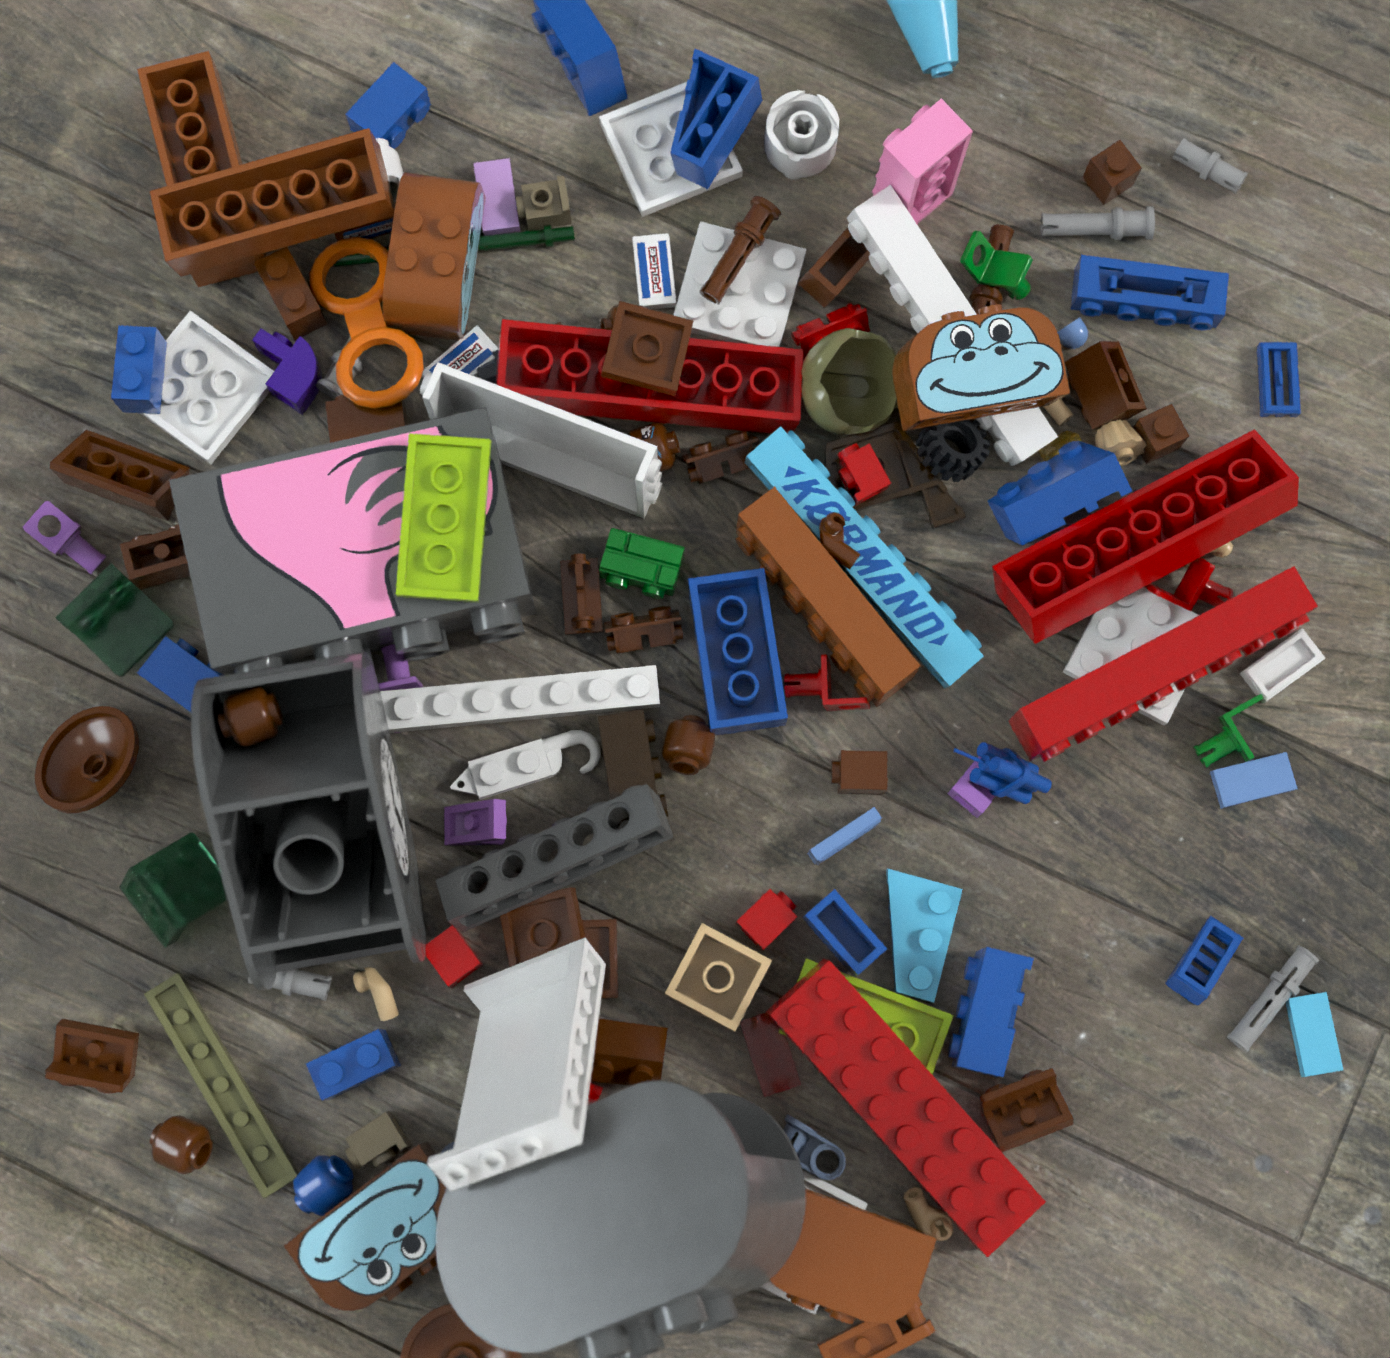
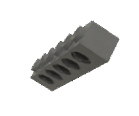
M647 784L643 786L637 785L627 788L621 796L610 801L592 804L587 808L586 812L575 817L559 819L550 828L542 832L524 835L515 844L507 848L489 851L482 856V859L472 864L454 867L448 871L447 875L436 879V884L447 921L462 932H465L674 837L659 796ZM629 817L627 825L622 829H618L619 823ZM594 833L592 840L588 844L583 845L584 839ZM558 849L556 857L548 861L549 855ZM523 865L520 874L513 877L515 870ZM488 881L486 888L481 893H478L480 886Z

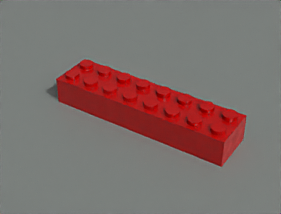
M506 319L501 321L496 385L574 415L773 433L780 426L786 433L790 430L794 432L800 423L803 349L690 338L676 395L672 396L601 377L612 330Z
M1254 429L993 565L992 570L996 594L1033 643L1037 644L1297 507L1299 477Z
M1293 566L1020 708L1008 722L1029 760L1032 761L1041 756L1043 762H1046L1071 746L1070 740L1075 739L1076 743L1080 744L1105 729L1106 727L1103 723L1108 721L1111 727L1130 718L1132 714L1140 710L1139 704L1142 703L1144 709H1147L1174 692L1172 687L1175 686L1178 692L1197 683L1199 679L1208 675L1206 669L1209 668L1211 674H1214L1241 658V651L1247 657L1275 640V635L1279 640L1293 633L1300 626L1310 621L1307 614L1316 609L1318 605L1297 569Z
M822 959L766 1011L767 1015L944 1213L949 1216L977 1250L987 1258L1046 1203L830 960Z

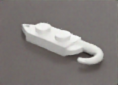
M571 730L468 761V768L456 779L450 788L454 791L477 795L482 800L554 777L562 767L561 749L577 744H583L590 750V760L580 768V772L585 774L597 766L601 757V748L597 739L589 732ZM460 782H464L463 788L458 787Z

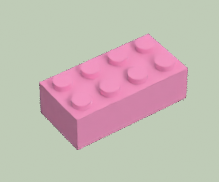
M942 98L932 107L929 105L923 106L913 116L912 123L903 131L900 128L896 129L885 139L883 154L879 159L880 167L876 174V184L872 190L874 196L891 185L916 224L953 194L973 132Z

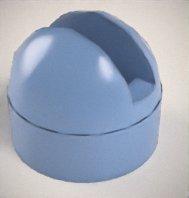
M1080 317L1058 331L1060 342L1069 349H1076L1084 345L1088 338V330Z

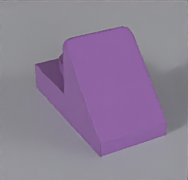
M489 799L444 807V845L504 844L507 824L506 800Z

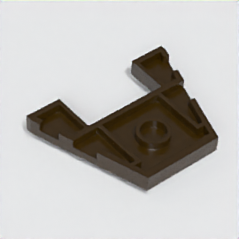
M898 421L880 426L872 431L854 434L826 443L825 467L830 473V477L827 479L837 490L842 487L851 497L855 495L854 490L848 491L840 480L838 471L841 467L839 465L840 459L837 455L840 451L855 443L858 444L859 448L870 443L891 481V485L885 491L855 507L853 506L856 512L920 493L932 529L966 518L965 512L950 496L947 487L941 479L930 473L932 470L929 466L924 467L922 461L925 457H918V448L905 431L903 432L902 426Z

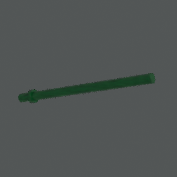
M544 225V229L480 236L478 251L546 244V248L554 247V243L575 241L574 226L552 228L551 225ZM353 254L337 260L334 263V267L378 262L368 255Z

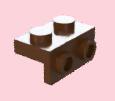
M61 1019L56 1025L53 1061L45 1070V1078L55 1080L64 1086L81 1085L96 1088L101 1093H121L135 1076L139 1033Z
M1053 1068L1045 1071L1033 1070L1025 1074L1020 1081L1007 1086L1005 1084H997L980 1096L982 1116L997 1148L1001 1152L1073 1125V1116L1057 1086V1076Z

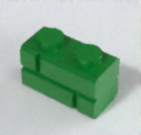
M611 527L600 564V577L605 578V584L613 588L626 590L627 586L631 585L642 588L641 593L650 598L663 599L664 595L673 597L685 555V547Z

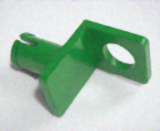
M974 230L960 262L976 283L1002 287L1013 300L1014 298L1021 300L1030 292L1031 286L1027 279H1025V276L1033 258L1029 254L994 250L981 231ZM979 245L981 248V258L978 264L975 265L973 253Z
M1262 694L1255 696L1219 717L1223 725V731L1193 747L1197 756L1213 749L1211 754L1200 759L1205 768H1208L1214 762L1234 751L1240 753L1245 762L1255 758L1231 717L1264 699Z

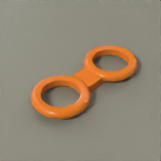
M352 237L341 239L327 246L315 259L309 273L310 290L320 306L331 313L344 315L351 340L341 350L336 363V381L344 396L358 406L372 409L390 407L406 399L418 386L424 371L423 353L415 339L402 330L388 328L384 321L381 302L383 301L388 250L373 239ZM363 254L370 256L378 262L380 272L375 285L365 294L345 299L335 297L327 291L325 279L329 269L337 260L347 255ZM388 344L397 346L406 353L407 368L404 376L392 387L373 392L364 390L353 382V366L356 359L365 350L376 345Z

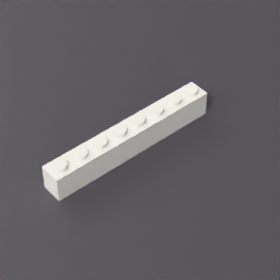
M891 185L852 210L847 217L849 221L848 229L858 243L863 242L870 253L869 260L878 274L885 275L891 284V295L900 306L905 305L912 316L910 321L917 333L929 324L942 320L941 316L947 313L964 311L965 317L976 315V312ZM1039 407L976 418L980 423L979 427L985 429V431L988 430L994 439V449L998 456L1004 462L1008 461L1011 466L1024 461L1058 437Z
M656 665L380 691L390 733L660 707Z

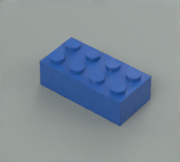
M759 568L689 578L688 593L710 732L715 733V736L786 726L788 715L765 569Z

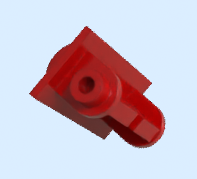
M849 303L838 310L826 314L829 322L827 325H824L819 317L803 325L796 326V331L791 332V336L795 345H800V349H803V362L812 347L823 337L834 331L852 328L870 332L867 309H862L859 304L853 306Z

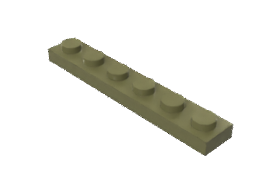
M176 973L144 993L263 1199L268 1198L293 1182L299 1173L182 973Z

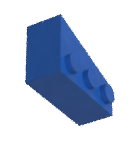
M533 0L536 12L532 13L531 16L539 34L545 33L550 51L554 57H558L567 78L571 81L589 117L628 99L616 46L585 0Z
M694 49L690 78L687 79L685 87L686 96L682 111L679 113L670 153L676 175L708 189L763 99L759 77L698 49Z
M1073 441L1062 446L1058 451L1059 454L1050 460L1033 465L1028 470V474L1023 478L1000 487L997 495L987 502L1005 537L1023 546L1065 525L1064 517L1084 507L1088 513L1098 509L1099 506L1096 501L1116 491H1119L1121 497L1132 492L1115 453L1081 441Z
M989 947L976 951L975 957H968L964 971V979L969 980L967 995H960L956 1009V1018L961 1019L959 1033L952 1034L948 1047V1057L953 1058L952 1067L994 1077H1004L1015 1034V1028L1013 1027L1018 1005L1022 1006L1025 995L1024 992H1021L1025 969L1031 970L1034 958Z

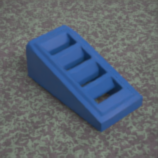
M1210 915L1165 984L1194 1005L1201 1004L1211 993L1243 937ZM1208 934H1211L1227 945L1225 950L1207 939ZM1200 947L1218 958L1217 962L1199 951ZM1194 961L1209 971L1208 976L1191 965V962Z

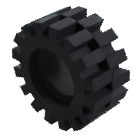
M976 419L973 423L965 420L923 428L918 435L919 438L916 440V446L920 447L917 450L918 457L925 456L922 464L925 468L931 465L933 470L930 473L934 476L940 472L942 473L941 479L944 481H948L951 477L953 482H959L961 479L965 481L973 475L989 455L990 450H987V448L990 446V441L984 439L987 435L985 429H977L980 423ZM944 438L954 442L961 450V453L953 450Z

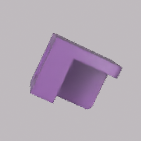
M974 761L947 794L978 818L991 804L995 796L989 792V789L970 781L971 771L974 768H979V762Z

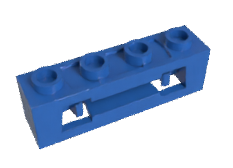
M1081 255L1074 269L1070 310H1077L1081 314L1091 317L1108 314L1116 315L1118 319L1123 321L1147 319L1153 320L1155 324L1161 326H1171L1178 323L1190 325L1195 330H1210L1216 328L1225 316L1229 273ZM1123 288L1121 293H1114L1113 290ZM1177 291L1185 292L1184 294H1181V297L1170 296L1176 295Z

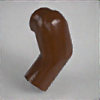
M837 512L829 513L821 520L819 525L820 543L835 560L850 570L860 556V553L844 543V517Z

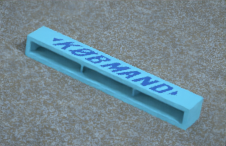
M780 426L746 456L745 464L768 490L775 486L819 542V525L821 520L832 512H837L844 517V543L859 552L860 556L850 570L837 560L835 561L882 619L943 688L951 686L984 657L979 651L982 647L980 641L969 630L963 632L956 625L954 620L957 617L951 608L943 601L937 603L928 593L931 587L927 581L917 572L912 575L903 565L906 561L903 554L893 544L887 547L878 537L881 531L874 521L868 516L862 518L855 511L853 506L856 503L850 494L842 487L837 490L827 479L830 477V473L818 459L811 461L802 451L805 448L802 440L792 430L786 433Z

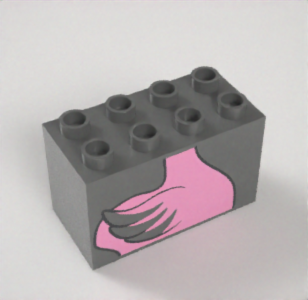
M486 407L169 480L210 667L223 675L363 651L367 652L374 667L371 653L380 651L381 648L389 645H395L396 653L403 654L405 662L424 660L446 654L450 651L446 636L448 634L473 629L474 635L479 637L480 644L501 642L525 634L521 617L537 614L497 443ZM409 433L491 439L479 603L396 596Z

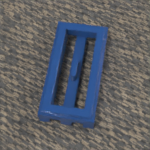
M1260 342L1257 346L1260 417H1268L1269 415H1275V417H1283L1284 415L1298 417L1301 414L1297 342ZM1269 351H1272L1274 405H1271ZM1281 351H1286L1289 405H1284Z

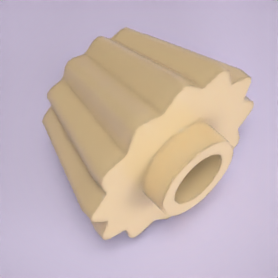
M1127 420L1110 421L1108 424L1102 425L1095 435V446L1115 453L1120 466L1127 465L1136 460L1138 455L1144 453V448L1147 446L1146 442Z

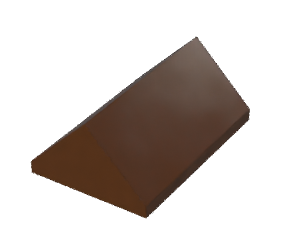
M85 430L50 462V469L65 484L165 521H169L175 507L169 480L188 476L190 467L89 430Z

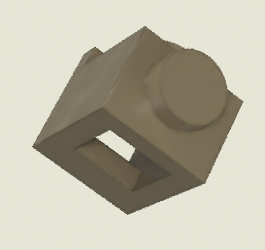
M564 175L557 176V180L521 185L523 196L515 198L519 219H527L528 231L544 229V225L557 227L572 224Z
M391 1111L383 1113L345 1138L350 1146L345 1149V1152L357 1170L371 1162L375 1168L396 1155L393 1147L396 1145L400 1150H404L412 1145Z

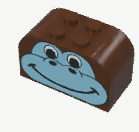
M428 1142L416 1145L284 1245L316 1294L329 1306L344 1311L360 1310L370 1306L383 1295L389 1302L414 1283L410 1277L412 1273L418 1270L423 1276L438 1265L435 1239L440 1205L447 1186L427 1165L428 1158L437 1155Z

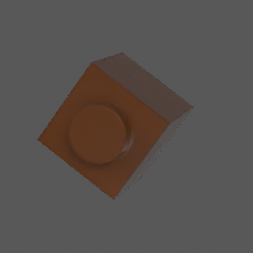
M1119 140L1090 159L1082 178L1102 204L1105 205L1134 185L1142 167L1123 142Z
M1172 404L1138 419L1133 426L1147 444L1144 448V453L1141 454L1146 465L1179 450L1189 438V434Z
M841 750L838 755V761L831 762V784H838V794L884 795L887 791V751Z

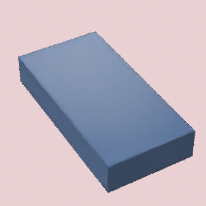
M1287 752L1210 772L1221 809L1298 789Z
M873 807L811 848L807 854L814 864L819 865L878 826L882 817L876 808Z

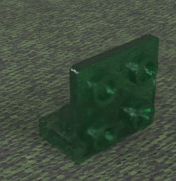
M112 563L55 617L119 677H123L174 627V622Z
M192 832L130 867L119 887L164 948L178 941L188 924L228 900L219 865Z

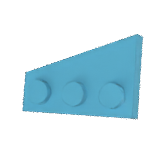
M887 869L895 993L934 1003L963 889Z

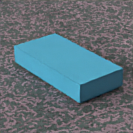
M1327 992L1289 998L1286 1002V1008L1301 1077L1343 1071Z

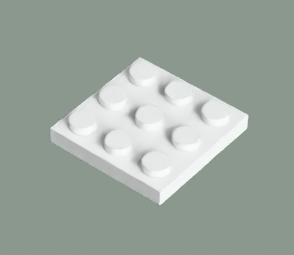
M687 82L599 116L600 125L642 217L743 176V170L733 149L708 189L676 175L670 152L679 113L682 111L686 96L685 87Z
M700 221L674 316L694 321L691 333L726 342L780 347L806 255V249L765 238L762 246L754 248L733 283H731L721 303L719 305L717 303L714 304L705 299L699 291L709 279L735 235L732 229Z
M189 311L166 339L167 350L160 414H141L211 465L269 394L270 391L265 383L274 371L192 311Z
M1143 587L1092 615L1063 673L1078 679L1199 615L1173 604ZM1174 686L1172 687L1174 692L1165 697L1164 700L1147 709H1144L1141 703L1138 705L1140 710L1137 712L1165 726L1169 722L1184 690L1178 692Z

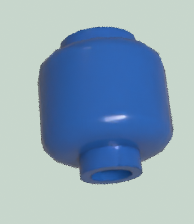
M316 1156L293 1180V1189L296 1194L294 1196L295 1203L307 1214L313 1212L316 1215L324 1216L352 1193L353 1172L351 1168L338 1156Z

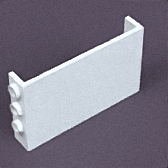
M438 362L433 373L428 372L425 375L421 384L420 394L423 395L422 399L430 420L486 407L496 439L501 464L644 519L650 504H655L662 487L660 482L662 461L658 460L657 446Z
M586 938L464 986L463 991L481 1012L454 1148L428 1158L427 1162L430 1169L450 1191L582 1144L606 967L605 962Z

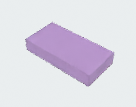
M510 158L473 163L476 182L481 183L486 197L482 219L484 236L520 231Z

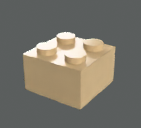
M702 923L670 982L665 996L735 1032L772 960Z

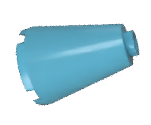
M886 0L924 74H931L932 78H941L953 73L952 67L958 64L957 0Z

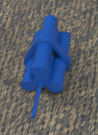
M982 742L977 748V755L981 757L980 759L954 748L953 750L960 755L979 762V768H974L970 773V781L989 789V792L996 797L1006 796L1022 804H1027L1032 798V792L1040 791L1047 793L1051 788V780L1038 774L1039 767L1022 759L1015 751L1009 748L999 749L986 742Z

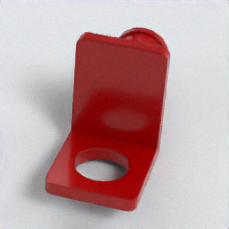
M1202 557L1190 563L1174 594L1153 584L1144 587L1153 594L1190 612L1198 599L1216 607L1224 603V601L1217 597L1218 595L1229 600L1233 598V590L1209 579L1215 569V565Z
M827 654L821 655V669H819L818 673H787L784 675V682L787 683L784 686L786 698L820 695L822 705L826 711L870 709V702L867 697L832 699L831 661Z

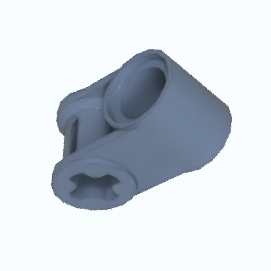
M787 1114L784 1119L786 1125L783 1130L790 1141L795 1132H798L793 1147L801 1167L824 1180H833L839 1177L846 1165L843 1151L835 1144L818 1135L817 1131ZM829 1149L836 1153L839 1163L833 1172L823 1173L816 1166V1158L821 1151Z

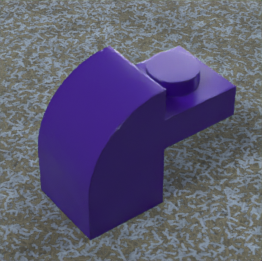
M260 328L252 341L259 353L278 364V367L265 384L272 396L303 415L319 392L316 383L319 379H322L320 364L311 346L301 336L293 345L282 334L275 331L271 335Z

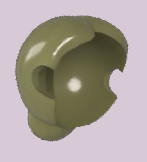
M845 328L823 337L808 352L801 370L803 379L802 400L807 413L820 427L839 435L864 433L882 426L891 417L893 410L898 408L892 376L896 353L885 338L871 332Z

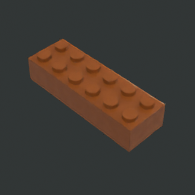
M209 51L137 69L167 186L242 165L219 72ZM266 253L196 272L191 274L197 286L202 287L258 272L254 262L267 255Z
M369 128L150 191L165 262L181 277L393 217L395 211V204L381 148Z
M775 486L738 514L736 528L738 537L735 539L736 543L748 557L753 554L762 565L759 568L765 569L766 581L772 586L776 583L785 593L782 599L787 607L795 615L799 612L809 623L806 629L818 644L824 642L832 651L830 659L837 669L843 674L847 671L857 682L854 684V688L860 697H867L869 702L872 701L878 707L913 680L921 665Z

